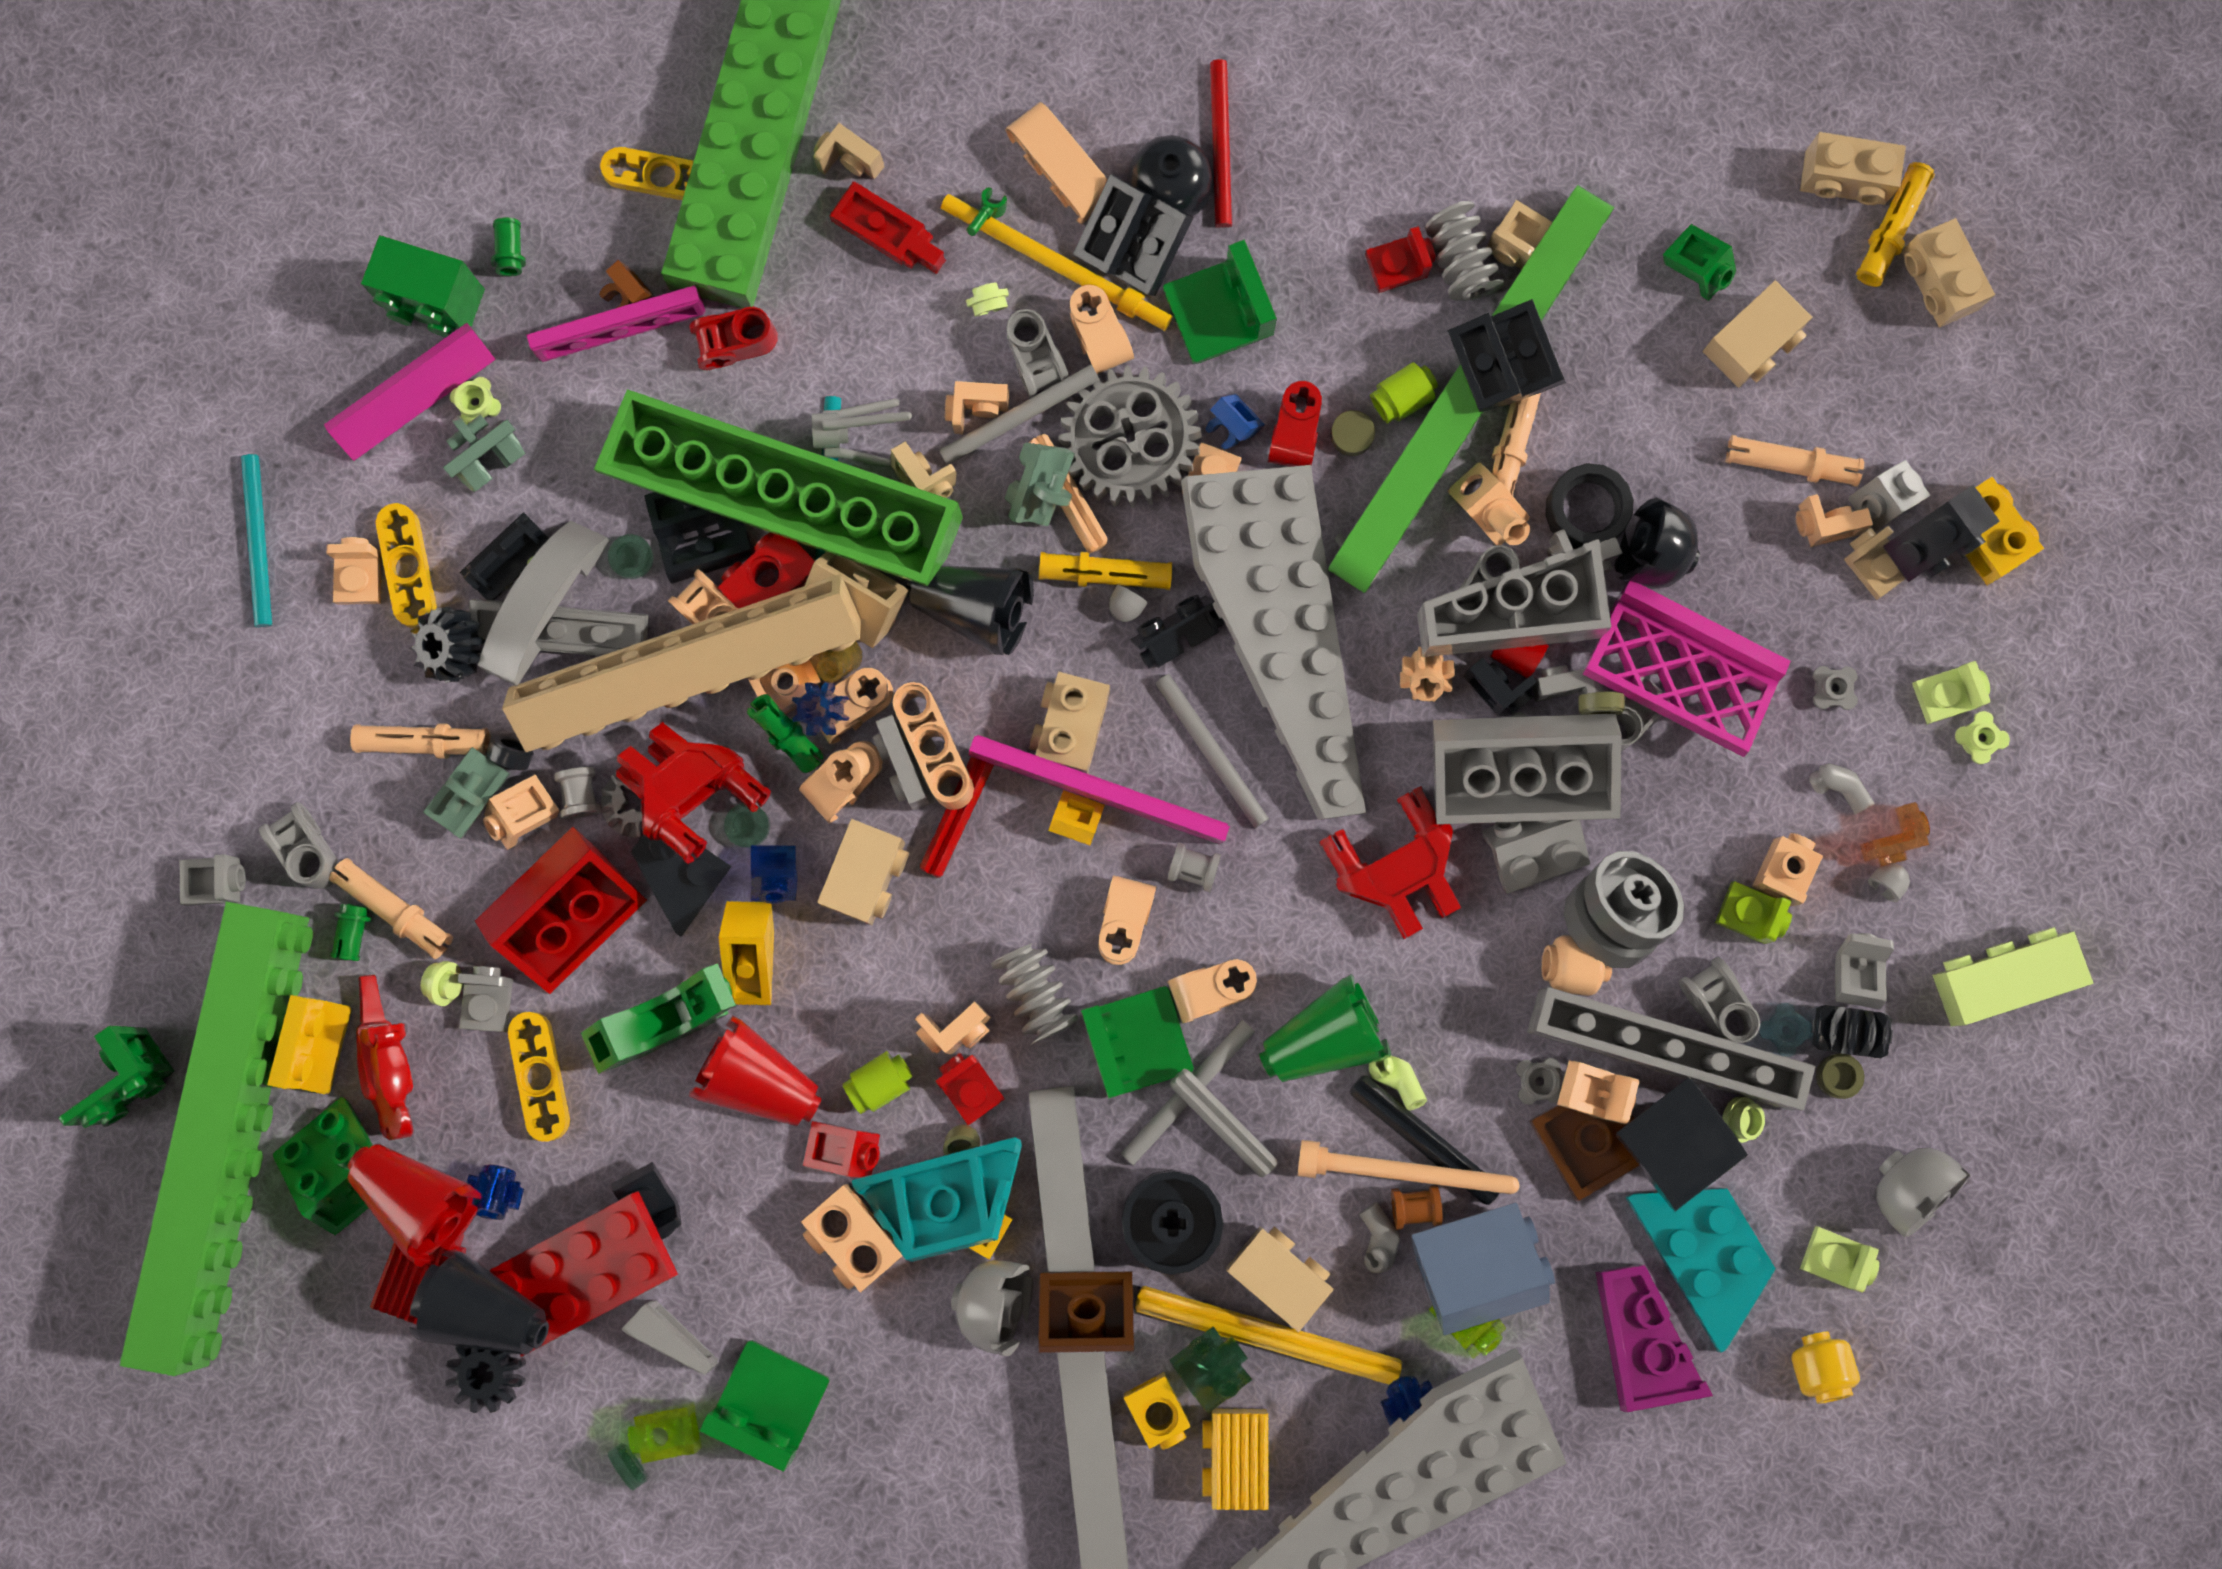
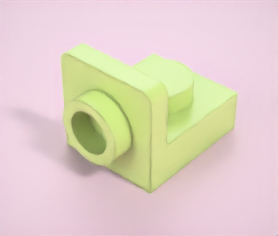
M1976 661L1912 683L1927 725L1990 703V683L1984 671L1979 670Z
M1815 1226L1800 1269L1848 1289L1863 1293L1866 1286L1872 1285L1877 1277L1879 1261L1876 1258L1879 1250Z

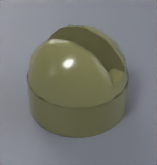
M964 1124L952 1127L945 1136L943 1145L944 1155L979 1147L981 1141L978 1132L973 1127Z

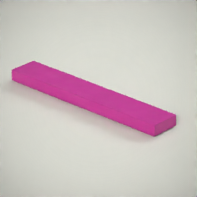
M980 735L974 736L968 756L1217 844L1225 841L1230 828L1225 822Z

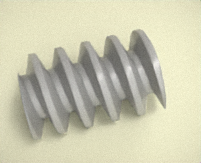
M1461 201L1441 210L1425 225L1427 236L1433 238L1431 242L1434 252L1438 253L1436 258L1438 267L1445 269L1442 274L1444 283L1451 285L1448 289L1449 297L1455 301L1478 299L1492 294L1504 285L1503 280L1489 281L1488 277L1498 270V266L1493 263L1484 265L1482 262L1493 253L1491 248H1477V245L1487 237L1485 232H1471V229L1481 222L1479 216H1465L1467 212L1475 207L1472 201Z
M1033 943L1018 948L991 963L993 969L1007 968V971L999 978V983L1001 985H1015L1006 998L1009 1002H1023L1016 1009L1014 1015L1016 1018L1030 1017L1028 1023L1021 1029L1024 1035L1038 1034V1037L1030 1045L1065 1030L1078 1019L1077 1014H1062L1061 1011L1071 1001L1069 997H1054V994L1063 984L1061 981L1047 982L1046 978L1055 970L1054 965H1039V961L1048 952L1046 948L1032 949L1031 945Z

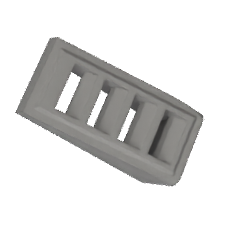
M657 1300L644 1304L621 1329L630 1337L704 1375L712 1371L718 1364V1359Z

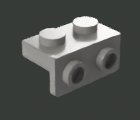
M893 715L877 720L876 724L880 733L874 735L873 739L882 761L889 758L892 761L896 775L889 777L898 801L901 802L907 799L913 811L936 802L937 800L927 785L900 722H896ZM932 737L925 741L922 749L923 754L928 756L938 754ZM948 778L943 781L940 788L941 794L944 796H951L953 794Z
M1580 820L1496 822L1493 827L1482 831L1484 840L1492 849L1498 876L1503 890L1507 894L1590 865Z

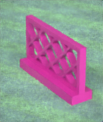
M1630 580L1617 597L1610 611L1611 628L1598 640L1583 675L1616 692L1623 693L1625 697L1745 757L1750 751L1776 687L1785 676L1791 661ZM1622 619L1637 627L1641 638L1624 642L1617 627L1619 620ZM1610 639L1613 642L1612 645H1608ZM1664 641L1676 647L1681 658L1664 662L1656 643ZM1645 646L1653 665L1636 669L1628 650ZM1618 653L1625 672L1613 674L1598 666L1602 656ZM1705 662L1717 668L1721 679L1704 683L1696 664ZM1685 667L1694 686L1676 690L1668 671ZM1658 674L1666 693L1654 695L1646 691L1640 678ZM1745 682L1762 691L1759 700L1744 703L1736 684ZM1725 687L1733 707L1717 711L1708 691ZM1698 694L1706 714L1695 716L1687 712L1680 698ZM1754 710L1752 716H1750L1749 711ZM1738 715L1745 730L1742 739L1728 733L1721 719Z

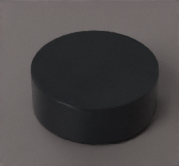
M495 736L490 739L485 755L491 761L514 770H527L534 753L533 751L525 752L519 740L506 736Z

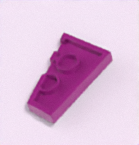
M1636 1264L1595 1272L1620 1411L1628 1413L1712 1397L1713 1394L1706 1381L1701 1380L1692 1362L1694 1358L1688 1346L1678 1336L1670 1320L1671 1314L1646 1266Z

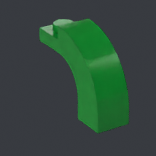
M717 963L701 969L678 986L651 1000L598 1020L582 1031L581 1035L596 1070L600 1074L639 1059L709 1026L728 1015V1010L736 1006L732 997L731 986L727 979L723 977Z

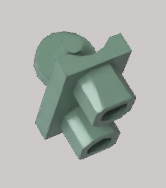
M480 414L466 424L457 415L452 419V422L459 431L449 437L446 442L454 451L467 441L471 446L443 468L451 478L457 476L464 485L473 492H476L493 479L478 460L481 456L492 449L506 468H508L525 455V452L519 440L513 434L516 429L509 420L506 419L479 440L476 434L489 425Z
M1028 442L1023 444L1019 459L1021 464L1025 466V470L1021 480H1015L1009 484L1004 498L1011 505L1008 517L1015 523L1033 522L1049 526L1056 505L1068 506L1070 504L1072 494L1065 490L1063 485L1075 454L1067 448Z
M472 747L423 813L462 839L487 806L489 798L497 793L510 773Z

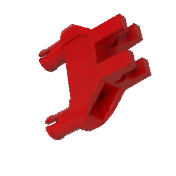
M663 722L649 732V738L654 742L648 746V753L660 763L658 766L654 765L632 746H629L617 755V762L622 766L616 770V777L641 799L643 834L650 840H662L686 863L694 861L691 853L696 858L702 854L706 848L707 841L682 822V818L718 790L727 789L747 806V809L751 812L758 810V806L755 803L762 807L771 794L769 788L764 787L744 769L743 758L735 751L720 745L688 742Z
M1422 786L1397 799L1398 804L1401 805L1417 833L1413 836L1415 840L1370 865L1367 862L1362 864L1346 836L1344 828L1335 832L1332 837L1330 835L1319 842L1339 876L1336 878L1337 883L1335 884L1337 889L1348 896L1386 908L1403 940L1423 929L1406 896L1421 888L1425 889L1441 919L1461 908L1444 877L1453 828L1451 824H1437L1436 813L1424 794Z

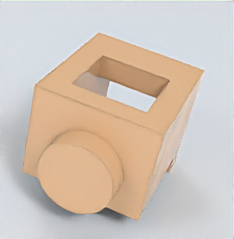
M809 659L800 665L792 666L786 664L771 669L765 676L749 680L757 697L768 694L779 708L787 714L808 703L818 695L814 686L821 683V680ZM785 675L792 676L794 681L789 689L782 690L778 687L781 677Z
M1790 833L1788 838L1784 836L1775 838L1752 887L1776 899L1780 897L1791 900L1790 906L1792 907L1803 904L1807 897L1806 892L1823 855L1813 851L1816 844L1804 836ZM1790 858L1796 859L1800 864L1797 874H1793L1788 870L1787 862Z

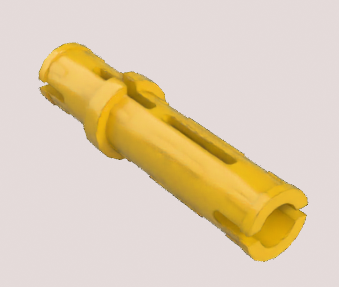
M1912 162L1908 165L1901 186L1892 199L1879 229L1874 230L1868 239L1870 247L1860 268L1856 272L1857 279L1863 284L1872 287L1881 286L1894 257L1902 252L1905 246L1903 238L1930 182L1935 176L1933 168L1921 162Z
M1041 552L1039 580L1078 582L1080 587H1087V583L1166 590L1171 588L1172 562L1161 563L1089 557V552H1081L1080 556L1049 554Z

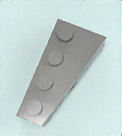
M1599 539L1586 543L1577 549L1547 557L1543 561L1527 567L1505 572L1501 576L1488 581L1478 582L1425 601L1417 613L1422 656L1429 657L1601 639L1611 628Z

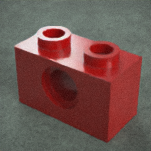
M769 532L756 543L754 547L755 553L743 564L741 561L736 562L725 571L721 577L723 582L717 588L739 609L804 587L815 561L796 541ZM766 569L778 570L779 577L773 585L769 587L758 585V577L761 572Z

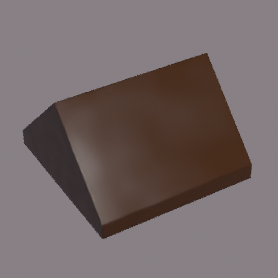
M1132 1271L1040 1273L1039 1353L1134 1351Z

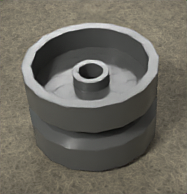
M1618 851L1606 856L1593 868L1588 876L1584 877L1572 889L1565 899L1564 906L1566 926L1577 946L1611 968H1630L1641 963L1658 945L1664 943L1676 932L1683 921L1684 902L1680 889L1668 871L1652 858L1630 851Z

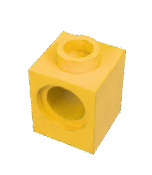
M1165 1372L1124 1392V1400L1149 1449L1159 1444L1161 1450H1165L1186 1438L1184 1430L1191 1427L1190 1421ZM1155 1402L1166 1403L1172 1409L1171 1419L1164 1425L1150 1423L1145 1414L1151 1404Z

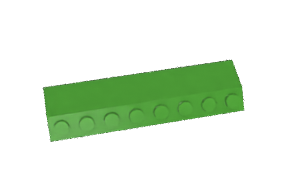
M628 389L594 468L597 473L928 586L948 558L963 519L959 504L954 500Z

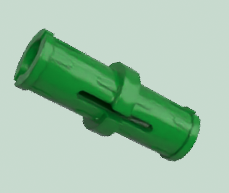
M768 694L755 698L750 704L753 708H748L747 714L769 736V743L776 750L781 749L802 773H808L817 768L821 762L813 755L818 759H823V753L802 732V725L795 718L790 719Z

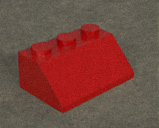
M572 827L475 920V923L492 948L548 994H551L629 919L647 899L597 847L577 829Z

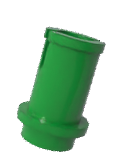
M510 217L495 219L493 221L495 255L491 257V265L495 268L496 274L500 276H518L522 273V267L526 265V259L521 255V222Z
M340 903L339 911H334V916L338 917L330 957H339V959L351 961L360 960L359 954L365 922H370L371 917L367 916V907Z

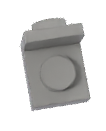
M473 966V974L459 973L458 983L464 984L459 1029L507 1032L513 979L500 977L501 968Z

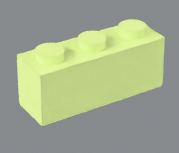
M2055 927L2027 935L2030 944L2015 948L2013 941L1986 948L1988 957L1973 962L1970 955H1965L1943 962L1946 971L1932 976L1950 1025H1968L2094 984L2075 932L2057 934Z

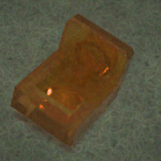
M1916 802L1895 808L1902 833L1860 844L1865 862L1878 859L1882 867L1908 860L1906 851L1929 845L1927 838L1930 834L1929 822L1925 813L1921 810L1919 811Z

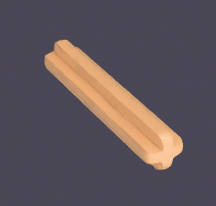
M1046 434L1039 435L1029 442L1054 447L1049 436ZM1068 471L1063 488L1072 494V498L1068 506H1061L1086 551L1093 553L1102 549L1107 544V536Z

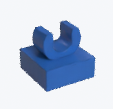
M1237 394L1221 397L1210 409L1216 418L1208 422L1206 431L1212 433L1221 425L1225 426L1229 432L1227 440L1221 445L1225 450L1234 447L1242 440L1252 438L1265 424Z

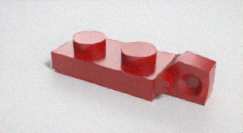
M855 181L851 183L829 215L831 222L900 265L904 264L912 269L916 262L937 274L946 262L944 251L930 243L933 235L925 229L923 223Z

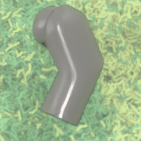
M1828 763L1820 765V770L1812 772L1809 777L1812 788L1819 794H1823L1830 789L1841 792L1854 814H1858L1875 804L1858 775L1851 769Z
M1375 1202L1358 1215L1371 1232L1364 1263L1369 1271L1380 1274L1393 1266L1400 1242V1235L1380 1205Z

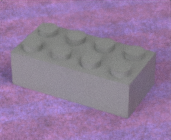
M1616 714L1433 720L1434 799L1437 824L1620 819L1622 734Z

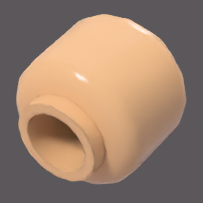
M1569 935L1557 937L1552 945H1547L1544 949L1541 965L1542 977L1544 981H1549L1551 988L1574 995L1591 996L1599 991L1603 982H1608L1611 978L1612 968L1581 950Z

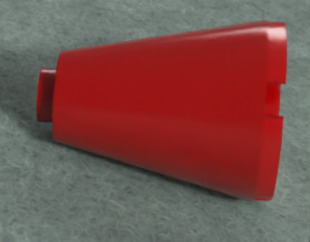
M732 1015L725 1026L733 1029V1031L727 1029L723 1037L719 1036L695 1079V1082L701 1084L702 1087L701 1089L696 1086L692 1088L689 1092V1097L704 1103L793 1126H798L802 1119L810 1122L822 1100L821 1097L815 1095L818 1085L743 1020Z
M376 1144L370 1148L367 1146L362 1147L353 1155L348 1163V1169L350 1170L348 1173L349 1183L408 1261L419 1268L428 1266L436 1261L429 1255L439 1247L448 1251L467 1230L477 1213L478 1208L472 1204L473 1198L481 1199V1193L472 1185L383 1145Z

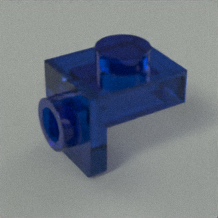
M751 845V901H764L770 904L796 901L798 881L796 845Z

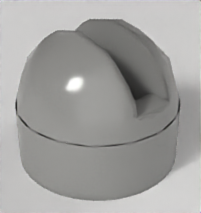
M1117 585L1109 599V610L1116 620L1128 622L1140 616L1147 601L1131 590Z
M1889 863L1876 869L1868 879V883L1875 890H1877L1879 884L1887 887L1888 889L1881 895L1887 900L1896 903L1906 893L1910 880L1909 874L1903 866Z

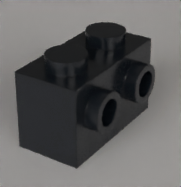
M1972 485L1882 547L1908 582L1923 572L1930 579L1952 565L1948 556L1955 551H1958L1961 557H1964L1986 541L1981 534L2000 522V520L1975 486Z

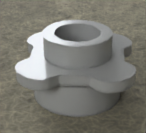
M1820 666L1814 670L1812 677L1816 683L1814 686L1815 695L1813 696V703L1817 708L1824 710L1828 707L1840 706L1844 710H1850L1857 705L1858 698L1854 694V682L1858 676L1853 668L1846 666L1841 670H1830L1827 666ZM1833 684L1838 685V692H1834L1831 689Z
M1547 1058L1542 1063L1522 1060L1517 1064L1516 1073L1521 1079V1089L1518 1092V1097L1521 1102L1527 1105L1533 1104L1536 1100L1545 1099L1551 1103L1558 1102L1561 1091L1559 1076L1561 1065L1556 1059ZM1537 1077H1542L1544 1080L1541 1086H1538L1535 1082Z

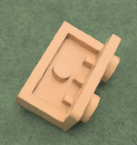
M973 1002L943 1031L928 1015L924 1013L919 1014L915 1020L920 1024L921 1028L915 1033L933 1053L936 1052L938 1054L943 1050L946 1054L952 1055L963 1044L966 1048L971 1049L986 1036L990 1030L985 1024L991 1017L979 1004Z

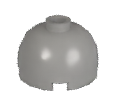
M1917 1148L1904 1156L1897 1150L1879 1167L1884 1176L1877 1186L1876 1200L1881 1213L1904 1238L1906 1236L1909 1237L1935 1215L1933 1213L1949 1197L1952 1199L1967 1183L1971 1175L1956 1160L1942 1151L1933 1148Z
M991 1260L979 1264L966 1276L962 1284L956 1285L952 1294L951 1307L953 1311H956L957 1324L962 1335L974 1347L1001 1356H1010L1018 1348L1021 1341L1014 1340L1013 1337L1022 1312L1027 1324L1034 1288L1033 1277L1024 1276V1272L1030 1269L1028 1265L1012 1261Z

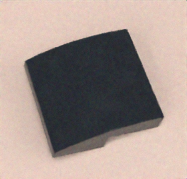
M1110 174L1073 254L1104 273L1117 276L1145 294L1156 296L1194 217L1154 197L1139 187Z
M1533 299L1493 316L1486 313L1447 330L1479 412L1508 405L1566 383Z
M655 492L644 495L652 530L658 540L665 572L671 584L695 577L694 573L697 569L705 574L731 566L739 561L744 562L754 554L745 523ZM718 524L719 529L705 533L704 528ZM697 530L698 536L684 540L683 534ZM726 530L732 531L730 533L723 534L714 538L707 537ZM697 540L694 544L676 549L681 544Z
M1690 1077L1616 1133L1619 1141L1646 1172L1644 1176L1674 1212L1748 1156L1732 1130Z

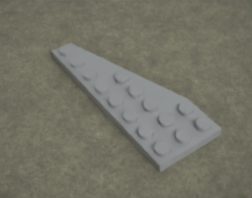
M1311 465L1186 476L1181 480L1194 568L1201 582L1205 581L1215 601L1212 605L1219 619L1223 618L1235 642L1233 647L1263 708L1267 707L1277 729L1274 731L1281 745L1285 744L1297 768L1295 774L1318 820L1366 813Z
M1514 1348L1430 1390L1419 1400L1422 1406L1405 1421L1400 1417L1388 1428L1389 1436L1369 1453L1363 1450L1310 1497L1312 1504L1296 1518L1292 1515L1287 1517L1278 1525L1280 1532L1259 1550L1256 1547L1251 1549L1230 1569H1356L1567 1464L1523 1358L1517 1349Z

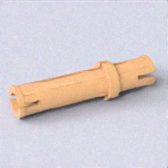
M1541 393L1510 404L1500 443L1494 447L1491 456L1494 460L1491 473L1504 485L1512 496L1520 467L1525 466L1528 455L1525 453Z
M1731 435L1728 448L1745 452L1730 450V452H1727L1725 462L1729 464L1736 463L1807 476V481L1818 482L1819 479L1850 484L1855 487L1859 485L1863 474L1845 470L1856 472L1864 470V459L1861 458L1855 459L1827 454L1824 448L1815 447L1811 451L1740 438L1736 435Z
M440 723L435 728L362 726L355 724L351 730L350 743L352 751H355V753L434 754L438 759H448L450 755H466L472 747L485 755L491 735L487 728L459 729L451 728L449 724Z
M349 858L343 859L335 866V869L341 872L339 875L331 872L330 882L338 885L393 927V933L399 938L407 937L430 954L433 959L439 958L448 949L442 945L443 943L451 945L453 936L423 916L424 910L418 905L410 906L356 866Z

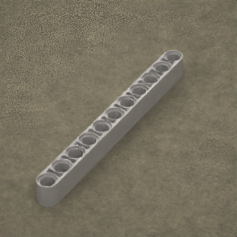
M1074 1086L1029 1091L1048 1273L1095 1272ZM1105 1352L1057 1353L1081 1569H1129L1106 1375Z

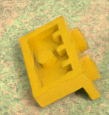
M290 995L267 1085L282 1089H302L320 1094H329L343 1046L351 1007L311 997Z

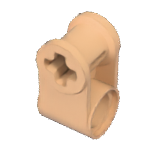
M1084 285L1076 289L1070 299V318L1079 338L1082 352L1088 355L1096 373H1102L1134 359V353L1126 332L1120 322H1118L1105 292L1094 285ZM1089 303L1092 308H1096V315L1090 317L1087 311H1082V305Z
M699 569L694 573L695 579L678 597L671 596L668 600L691 624H696L738 609L717 588L718 586Z
M862 668L837 685L816 695L806 704L805 708L827 742L834 744L840 741L838 736L852 727L856 731L864 722L883 711L892 701L893 687L891 682L880 671L873 668ZM868 681L878 685L875 689L878 696L872 700L866 695L862 696L866 692L864 684Z
M857 741L846 750L834 752L800 786L799 791L828 823L838 819L835 814L848 803L853 805L864 789L879 775L883 761L877 747L871 742Z
M1113 875L1103 912L1105 916L1098 943L1100 955L1105 961L1113 965H1123L1135 957L1144 925H1147L1157 886ZM1117 932L1124 933L1125 942L1131 944V948H1122L1120 954L1113 953L1112 944L1106 942L1107 938H1115Z
M1235 959L1207 969L1201 968L1180 975L1167 982L1182 1024L1201 1016L1220 1011V1008L1247 999L1255 990L1257 978L1256 972L1246 961ZM1237 968L1239 974L1247 973L1250 979L1244 983V991L1241 993H1236L1233 987L1226 988L1223 984V981L1229 979V970Z

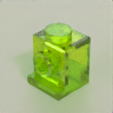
M694 1402L639 1413L634 1416L635 1425L628 1427L627 1434L630 1451L632 1454L640 1453L641 1464L682 1455H692L702 1448ZM655 1428H663L667 1432L668 1439L665 1444H659L654 1440L653 1431Z

